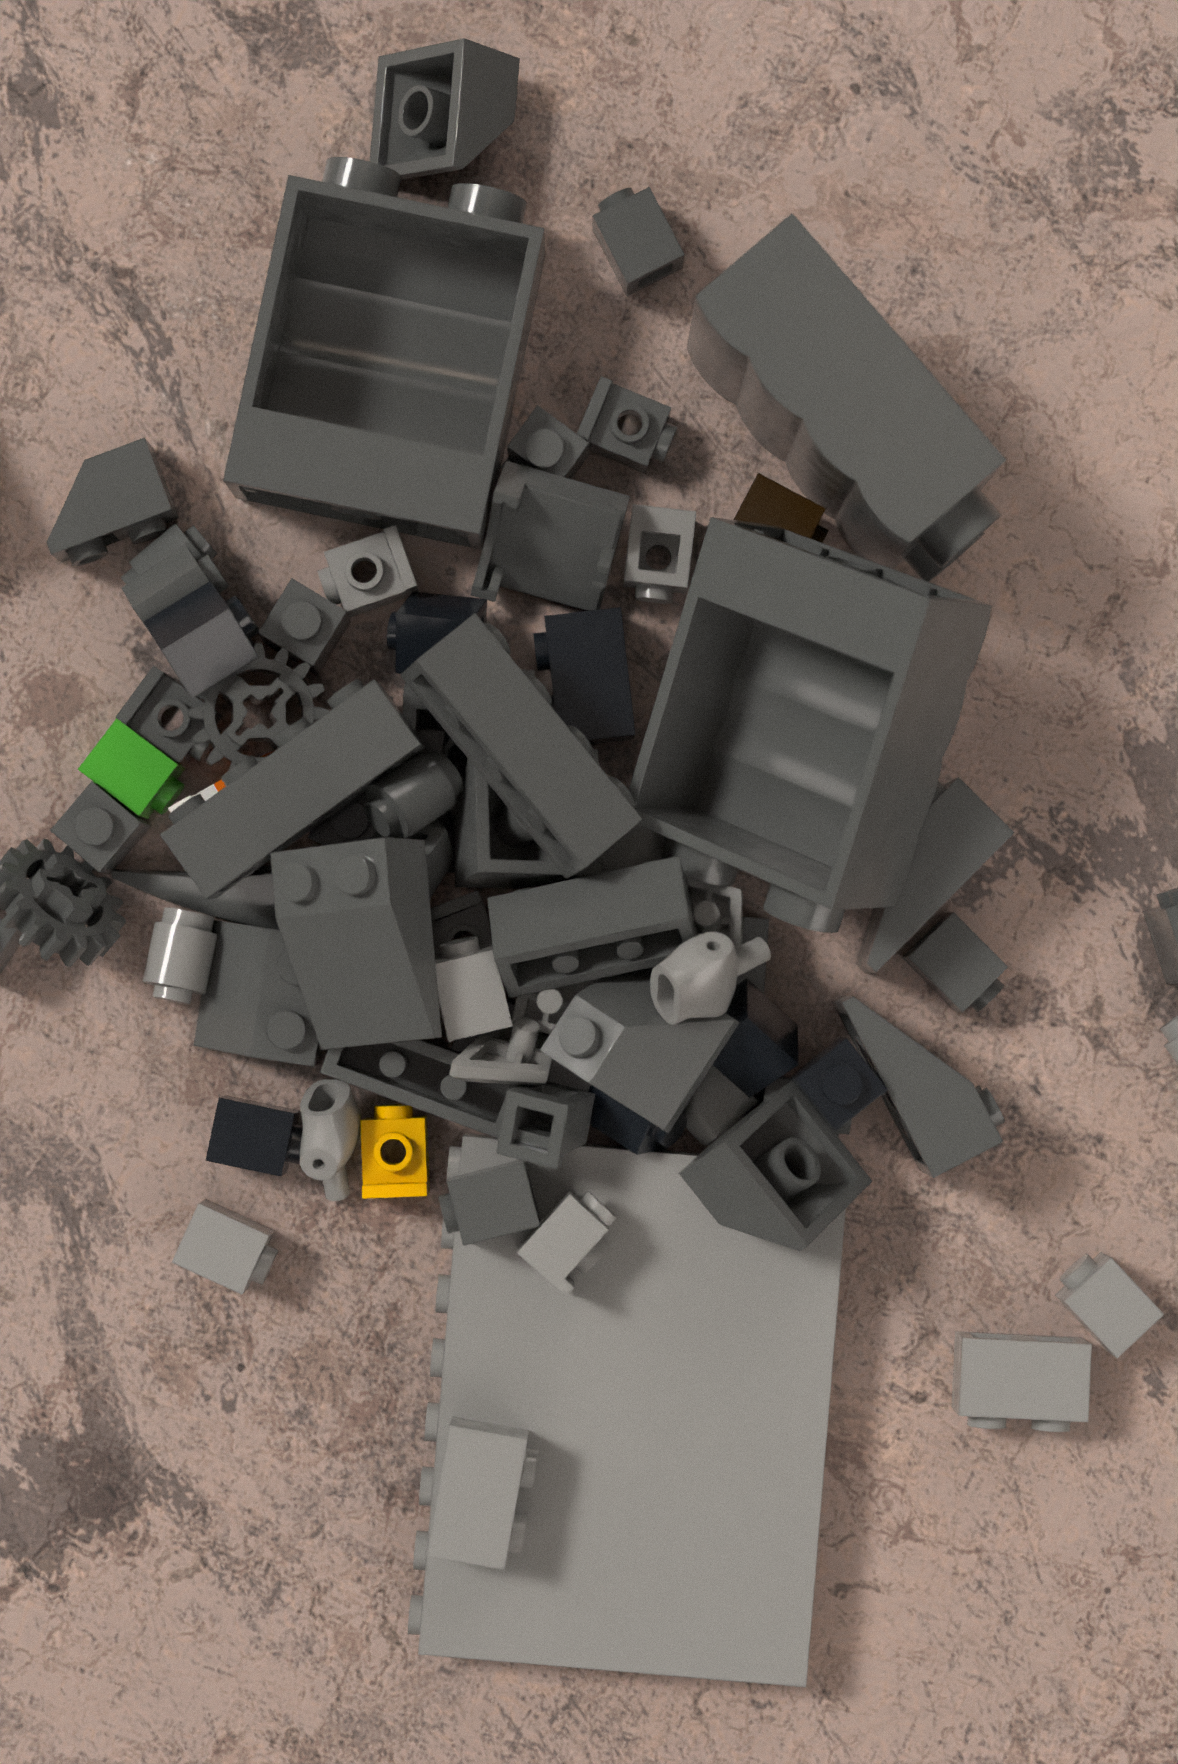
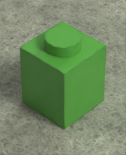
M117 718L78 768L85 776L137 815L146 819L150 817L154 810L163 815L168 810V807L172 806L185 786L178 778L186 768Z

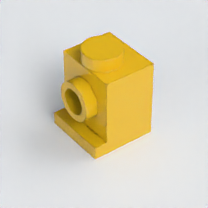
M406 1104L374 1106V1118H363L360 1120L362 1199L427 1196L430 1192L427 1116H413L412 1106ZM396 1139L403 1143L406 1149L403 1161L394 1164L384 1159L382 1146L387 1140Z

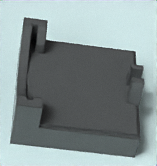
M506 461L494 491L488 530L470 595L495 602L500 587H504L585 611L600 610L630 496Z

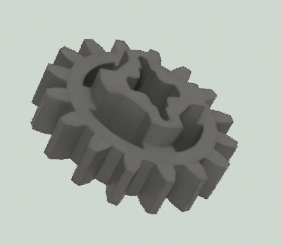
M255 643L253 649L258 658L196 695L204 700V705L188 709V719L202 721L204 729L198 731L192 737L194 745L211 743L214 749L206 761L210 766L219 763L224 758L231 763L230 770L244 759L250 757L237 752L247 742H267L274 750H277L279 746L274 739L289 727L286 723V703L295 694L301 707V719L306 717L311 725L329 712L327 709L314 707L313 699L317 698L325 689L323 684H312L310 686L305 684L303 678L310 668L307 662L298 665L292 670L286 666L288 649L282 647L274 660L265 658L262 643ZM249 672H266L278 678L270 686H249L238 676ZM219 693L231 706V724L221 735L217 729L214 715L215 703ZM276 693L280 694L268 716L274 726L267 729L259 723L252 729L248 727L240 736L236 735L248 713L243 705L245 701L250 700L253 704L258 705L264 700L269 701ZM254 757V758H255V759L257 760V762L259 763L260 761H262V760L265 759L266 757Z
M26 839L16 849L11 847L0 860V910H5L7 913L0 923L4 928L16 927L22 933L19 938V944L23 947L30 945L32 942L40 946L41 958L48 961L54 953H57L67 967H72L78 958L87 966L92 965L98 956L103 957L121 935L118 932L125 925L126 919L116 913L123 905L122 899L109 895L106 891L113 883L110 878H97L92 873L94 868L88 862L84 861L81 864L74 859V852L69 846H66L62 852H55L53 845L48 839H43L37 847Z

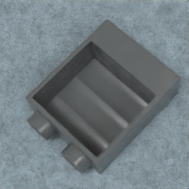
M349 157L328 158L322 181L288 175L224 473V483L236 499L379 529H386L396 525L399 533L483 550L491 515L492 499L498 483L545 261L544 228L523 224L527 202L516 194L495 187L471 183L455 184L451 189L448 208L398 198L402 179L401 175L388 167L366 160Z
M793 213L696 295L687 343V351L695 368L713 390L727 401L736 405L742 421L753 437L768 452L786 463L793 481L804 496L826 508L824 514L835 519L843 539L857 556L892 569L905 560L922 580L930 582L985 534L984 531L1002 516L981 490L1006 461L1004 456Z
M710 517L629 787V791L635 801L633 808L643 819L638 825L667 837L660 860L679 856L686 877L713 885H734L739 869L771 883L763 906L764 910L782 921L813 931L824 933L838 932L846 909L895 907L912 866L918 833L935 795L943 756L951 742L961 714L967 681L975 667L984 643L992 605L778 526Z

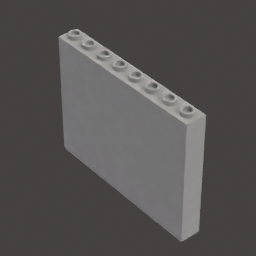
M464 1133L462 1147L450 1146L446 1184L450 1177L519 1159L496 1154L498 1138L485 1134ZM586 1143L564 1154L562 1167L559 1169L526 1162L541 1221L569 1190L579 1199H582L588 1191L591 1192L617 1216V1219L609 1226V1230L602 1237L609 1245L606 1252L584 1275L576 1268L569 1273L568 1276L574 1281V1289L566 1298L517 1254L518 1247L536 1227L463 1246L460 1232L448 1234L443 1219L441 1248L453 1249L451 1275L439 1274L435 1313H447L445 1339L433 1338L430 1377L442 1378L440 1403L428 1402L424 1434V1441L436 1442L434 1467L422 1466L419 1491V1505L431 1506L429 1531L416 1532L413 1570L425 1571L423 1596L411 1595L408 1619V1634L420 1635L418 1655L806 1687L846 1209L809 1246L801 1251H797L719 1225L679 1174L700 1154L697 1152L661 1150L636 1155L624 1146ZM452 1416L529 1430L526 1448L539 1450L532 1489L519 1487L515 1512L527 1514L521 1554L508 1552L505 1570L426 1556Z

